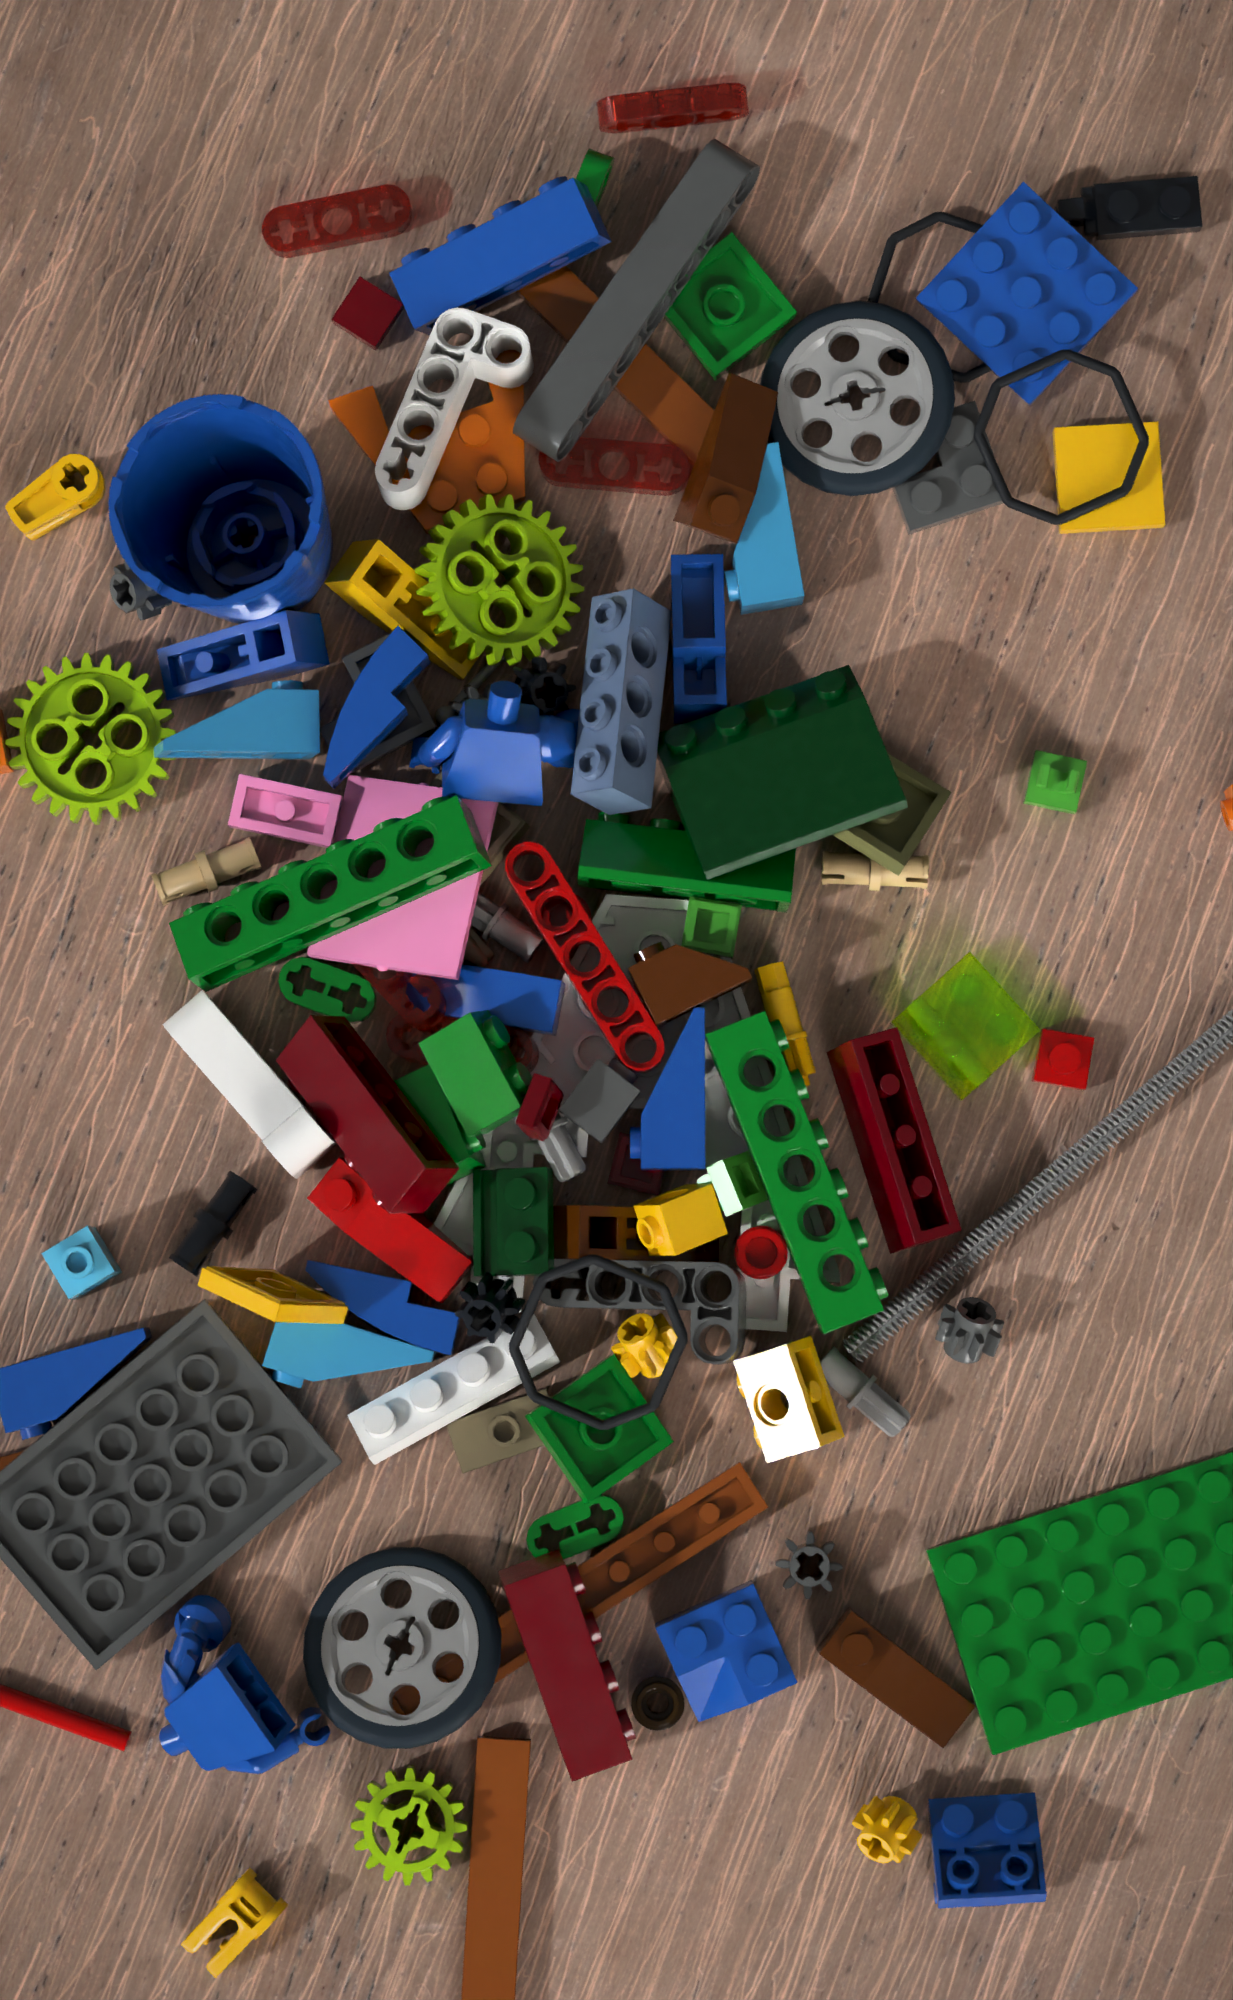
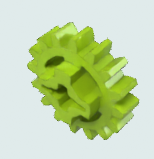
M409 1765L405 1778L398 1779L397 1774L391 1768L385 1773L387 1785L382 1787L379 1783L371 1780L367 1788L373 1798L371 1800L358 1798L355 1803V1807L365 1813L363 1818L351 1821V1829L363 1831L364 1837L355 1842V1851L369 1849L371 1855L365 1866L371 1869L379 1863L384 1865L383 1880L387 1882L393 1877L395 1871L402 1872L405 1886L411 1885L415 1872H421L426 1882H430L433 1880L432 1866L437 1864L440 1868L448 1871L452 1863L446 1855L447 1851L461 1853L464 1844L454 1838V1833L467 1831L468 1822L455 1819V1814L464 1808V1801L455 1800L450 1802L447 1796L454 1785L449 1781L440 1788L435 1786L433 1783L436 1771L432 1769L425 1775L424 1779L416 1778L414 1765ZM414 1790L411 1799L397 1805L388 1801L383 1802L386 1797L395 1792ZM431 1798L436 1801L443 1812L445 1829L442 1828V1825L433 1822L428 1809ZM419 1803L420 1809L417 1813L419 1816L417 1825L424 1829L423 1833L414 1831L410 1838H406L404 1845L400 1847L398 1844L402 1837L400 1834L402 1825L396 1822L395 1819L396 1817L405 1819L409 1812L412 1813L415 1805ZM374 1822L386 1830L391 1843L388 1852L381 1847L376 1838ZM421 1846L436 1849L433 1853L422 1859L405 1860L409 1851Z

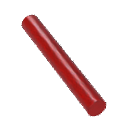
M0 1684V1707L125 1752L132 1731Z

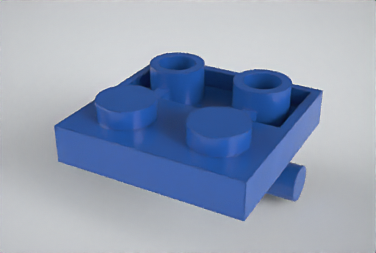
M1035 1792L928 1799V1816L935 1882H933L934 1901L938 1905V1909L1046 1902L1047 1892Z

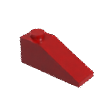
M339 1157L307 1197L312 1204L344 1233L439 1303H444L474 1265V1260L422 1213L389 1214L388 1211L379 1206L373 1198L371 1188L360 1173L348 1165L345 1158Z

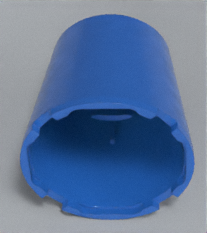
M214 394L194 397L176 403L155 415L139 429L127 444L129 450L120 464L116 477H112L109 492V519L114 540L122 557L137 577L152 590L174 602L237 624L264 618L285 610L299 611L309 603L322 587L329 572L333 555V536L322 473L311 446L297 427L275 409L272 410L264 405L246 400L242 396ZM255 534L254 544L246 548L248 546L247 537Z

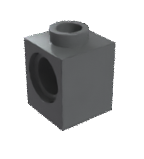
M614 1058L608 1065L597 1059L560 1107L559 1112L602 1144L640 1095V1090L633 1086L638 1076Z

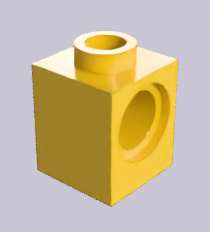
M712 1183L685 1184L634 1205L638 1219L636 1225L640 1241L647 1248L649 1256H676L728 1234Z

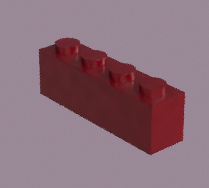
M310 1015L276 1059V1062L288 1076L290 1087L301 1095L314 1111L319 1126L331 1134L343 1150L344 1158L348 1165L359 1172L371 1188L373 1198L379 1206L388 1211L389 1214L424 1213L460 1168L346 1017Z
M898 1027L849 1040L828 1051L827 1056L890 1254L936 1241L962 1231Z
M558 1549L499 1570L506 1596L571 1781H576L633 1760L627 1742L636 1739L626 1708L616 1711L610 1693L618 1691L619 1686L610 1661L606 1660L599 1663L594 1644L603 1642L593 1612L590 1611L583 1614L577 1596L586 1593L576 1562L566 1565Z

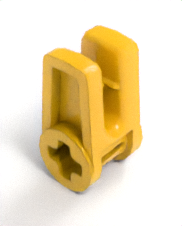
M69 454L60 458L58 462L8 501L5 505L6 511L14 524L27 538L32 541L37 540L87 509L97 505L103 498L106 490L105 479L102 472L88 457L81 454ZM76 472H79L84 477V482L87 485L82 491H78L73 487L74 484L70 478Z
M250 1867L217 1901L218 1904L181 1943L188 1952L194 1953L203 1944L208 1945L212 1939V1934L225 1921L232 1919L237 1922L238 1930L229 1940L224 1939L219 1946L220 1949L207 1963V1970L215 1978L253 1939L256 1940L288 1906L281 1897L278 1900L272 1897L255 1880L258 1874Z

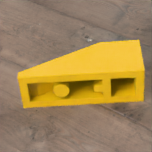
M379 539L352 542L324 581L331 590L359 614L389 634L399 626L428 654L430 661L458 679H464L479 658L477 657L472 661L467 658L469 645L467 643H463L451 650L449 645L453 633L449 629L437 635L433 632L441 619L438 614L424 616L422 612L433 603L431 597L416 594V590L429 582L416 574L412 567Z

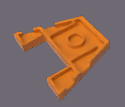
M506 350L500 353L496 360L501 363H511L517 360L521 353L515 350ZM487 382L493 401L460 413L425 498L415 508L409 509V512L427 534L437 524L445 526L442 516L453 509L460 514L459 505L468 499H471L477 507L479 499L487 494L492 495L496 506L500 499L507 494L513 496L514 504L525 501V441L513 434L514 423L524 406V384L515 388H505ZM373 385L328 400L333 414L341 421L355 439L357 445L376 466V461L389 430ZM422 425L412 429L408 436L417 440L424 439L432 433L433 428ZM407 468L403 478L411 479ZM392 479V483L398 485L400 480Z

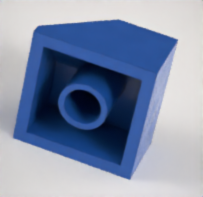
M752 1580L655 1623L656 1631L698 1722L750 1705L798 1683Z

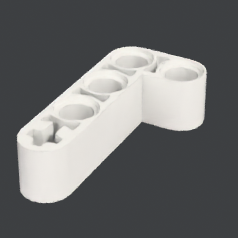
M465 308L448 309L439 316L376 461V480L381 496L387 505L397 510H409L415 508L423 501L475 378L505 388L519 387L529 380L533 373L534 363L528 336L522 329ZM466 333L472 336L471 340L462 346H452L447 343L455 334ZM506 350H515L521 353L520 357L511 363H501L496 360L498 355ZM439 379H447L453 382L451 387L445 392L436 393L428 390L431 383ZM426 425L433 428L432 433L424 439L417 440L408 436L411 430L417 426ZM407 468L411 479L403 478ZM392 479L400 480L398 485L393 484Z
M203 990L162 1024L262 1139V1143L292 1177L298 1179L337 1145L331 1135L319 1126L311 1112Z

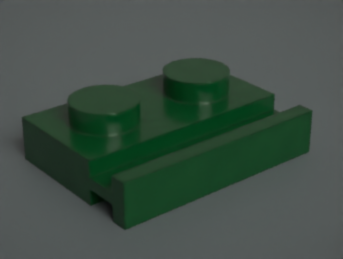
M528 1167L473 1170V1260L475 1277L482 1278L486 1272H490L492 1276L501 1277L540 1276L543 1272L554 1268L552 1168Z

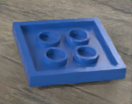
M1023 181L916 297V300L1000 378L1059 350H1072L1080 353L1138 291V288ZM1065 359L1008 386L1031 406L1071 361Z

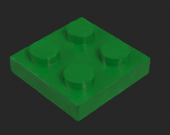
M731 232L708 251L684 289L666 312L664 318L716 381L796 318L797 311Z
M614 1354L603 1359L550 1397L602 1420L647 1403ZM539 1405L525 1415L584 1504L592 1502L674 1442L654 1412L609 1430L596 1429L542 1405Z

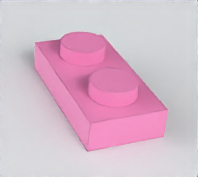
M239 774L228 826L328 848L333 844L343 797L342 795Z

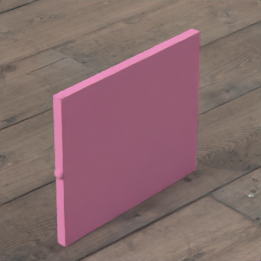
M348 775L333 843L345 839L357 840L373 833L374 827L391 818L404 819L422 811L421 808L425 803L442 797V788L429 786L424 782L412 784ZM461 799L472 811L482 841L488 852L499 802ZM428 838L420 842L416 848L415 857L426 855L433 847L434 838ZM380 859L374 862L368 870L367 877L374 878L383 871L386 860ZM483 870L311 945L308 948L307 955L311 958L376 967L382 972L389 969L459 980ZM337 880L330 881L323 886L320 900L333 895L337 888Z

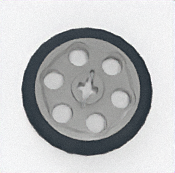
M866 301L833 304L809 314L791 327L773 348L762 372L760 385L778 392L767 443H779L783 467L803 483L826 493L847 496L882 492L904 483L922 470L941 447L951 425L955 403L952 370L943 348L930 330L908 313L886 304ZM842 335L852 336L859 341L857 355L848 362L835 360L830 352L832 343ZM891 349H900L909 356V364L906 370L895 376L882 372L880 360L884 353ZM805 371H812L818 374L821 379L819 391L809 398H801L795 395L792 389L795 377ZM859 386L862 393L871 394L870 397L862 400L863 408L854 411L850 403H841L843 399L850 397L849 388ZM902 399H912L921 408L918 419L913 424L907 426L895 423L891 417L894 404ZM814 421H824L832 427V437L828 444L823 447L813 448L804 442V431ZM863 435H874L882 442L880 455L870 462L860 461L853 455L854 443Z
M393 1547L370 1553L346 1566L326 1585L312 1608L306 1626L303 1663L308 1686L319 1708L337 1728L360 1742L381 1748L411 1749L437 1742L460 1729L480 1709L494 1685L501 1662L502 1634L496 1608L485 1587L465 1566L445 1554L420 1547ZM404 1580L410 1584L412 1590L409 1602L404 1607L398 1609L388 1607L384 1600V1592L387 1586L394 1581ZM442 1601L455 1602L459 1608L457 1622L448 1629L435 1628L431 1621L433 1608ZM350 1613H364L368 1618L369 1624L366 1634L355 1641L344 1639L341 1633V1625L344 1618ZM410 1633L408 1642L415 1647L411 1656L402 1654L398 1661H394L396 1652L390 1648V1643L393 1639L402 1641L405 1635ZM446 1654H458L463 1660V1673L454 1682H441L436 1676L437 1662ZM356 1665L368 1666L373 1674L371 1686L361 1694L350 1693L345 1686L347 1672ZM404 1686H414L420 1694L418 1708L411 1714L399 1715L395 1712L392 1705L395 1692Z

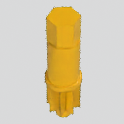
M782 961L759 967L754 972L769 1022L779 1019L790 1046L789 1049L782 1051L788 1070L792 1071L798 1068L806 1087L810 1086L808 1076L816 1073L807 1042V1032L803 1031L784 963Z

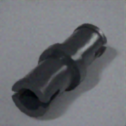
M229 1171L226 1179L204 1210L199 1208L193 1217L197 1221L174 1254H171L169 1258L197 1277L200 1273L199 1271L221 1239L225 1238L228 1240L233 1233L230 1226L258 1189L237 1174Z

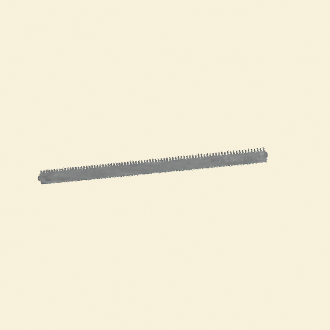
M1233 1008L1227 1012L1226 1016L1223 1015L1221 1020L1219 1019L1218 1022L1213 1024L1211 1029L1208 1028L1206 1033L1204 1032L1201 1037L1199 1036L1196 1041L1188 1045L1186 1050L1184 1049L1181 1054L1179 1053L1176 1058L1168 1062L1166 1067L1164 1066L1161 1071L1159 1070L1156 1075H1153V1078L1149 1079L1146 1084L1144 1083L1141 1088L1139 1087L1136 1092H1133V1095L1129 1096L1126 1101L1124 1100L1121 1105L1119 1104L1116 1109H1113V1112L1109 1113L1106 1118L1104 1117L1101 1122L1099 1121L1086 1135L1084 1134L1081 1139H1078V1142L1069 1147L1066 1152L1064 1151L1061 1156H1058L1059 1159L1054 1160L1046 1169L1044 1168V1172L1039 1173V1176L1034 1177L1026 1186H1023L1024 1189L1019 1190V1193L1009 1198V1202L1003 1203L1004 1206L999 1207V1211L996 1210L991 1216L989 1215V1219L983 1221L984 1224H979V1228L976 1227L973 1229L974 1232L968 1233L969 1236L964 1237V1241H959V1245H954V1249L948 1250L949 1254H944V1258L941 1257L938 1259L939 1262H934V1267H929V1271L926 1270L923 1272L924 1275L918 1276L919 1280H913L914 1284L911 1283L908 1285L909 1288H904V1293L899 1292V1297H893L894 1301L891 1300L888 1302L889 1305L883 1306L884 1311L874 1314V1318L868 1319L869 1323L864 1322V1327H858L859 1331L853 1332L854 1336H848L849 1340L844 1339V1344L842 1345L856 1362L859 1360L863 1363L862 1356L866 1358L869 1356L867 1351L873 1354L872 1347L878 1350L877 1343L884 1345L882 1339L889 1340L887 1334L893 1337L892 1330L898 1333L899 1329L897 1326L904 1328L902 1322L909 1323L907 1317L913 1320L914 1316L912 1313L919 1315L917 1309L924 1310L922 1304L928 1307L929 1303L927 1300L934 1302L933 1295L939 1298L938 1291L942 1294L944 1293L942 1287L949 1289L948 1282L954 1285L952 1279L954 1278L958 1281V1274L963 1277V1269L969 1272L968 1265L974 1268L973 1261L977 1264L980 1263L977 1257L984 1259L983 1252L989 1255L988 1248L994 1251L993 1244L999 1246L998 1239L1004 1242L1003 1235L1009 1238L1008 1231L1015 1233L1012 1227L1019 1229L1018 1222L1024 1225L1023 1218L1029 1221L1028 1214L1034 1216L1032 1210L1039 1212L1038 1205L1042 1208L1045 1207L1043 1201L1049 1204L1048 1197L1054 1199L1053 1192L1059 1195L1058 1188L1064 1191L1063 1184L1070 1186L1067 1180L1074 1182L1073 1175L1079 1178L1078 1171L1084 1174L1083 1167L1089 1169L1088 1162L1094 1165L1093 1158L1099 1161L1098 1154L1105 1156L1103 1150L1109 1152L1108 1145L1114 1148L1113 1141L1119 1144L1118 1137L1125 1139L1122 1133L1129 1135L1128 1128L1134 1131L1133 1124L1139 1127L1138 1120L1144 1122L1143 1115L1149 1118L1148 1111L1154 1114L1153 1107L1160 1109L1157 1103L1164 1105L1162 1099L1164 1098L1169 1101L1168 1094L1174 1097L1175 1095L1172 1091L1179 1092L1177 1086L1184 1088L1183 1081L1189 1084L1188 1077L1195 1079L1192 1074L1199 1075L1198 1068L1204 1071L1203 1064L1209 1067L1208 1060L1215 1062L1212 1056L1219 1058L1218 1051L1224 1054L1223 1047L1229 1050L1230 1048L1227 1044L1233 1045Z

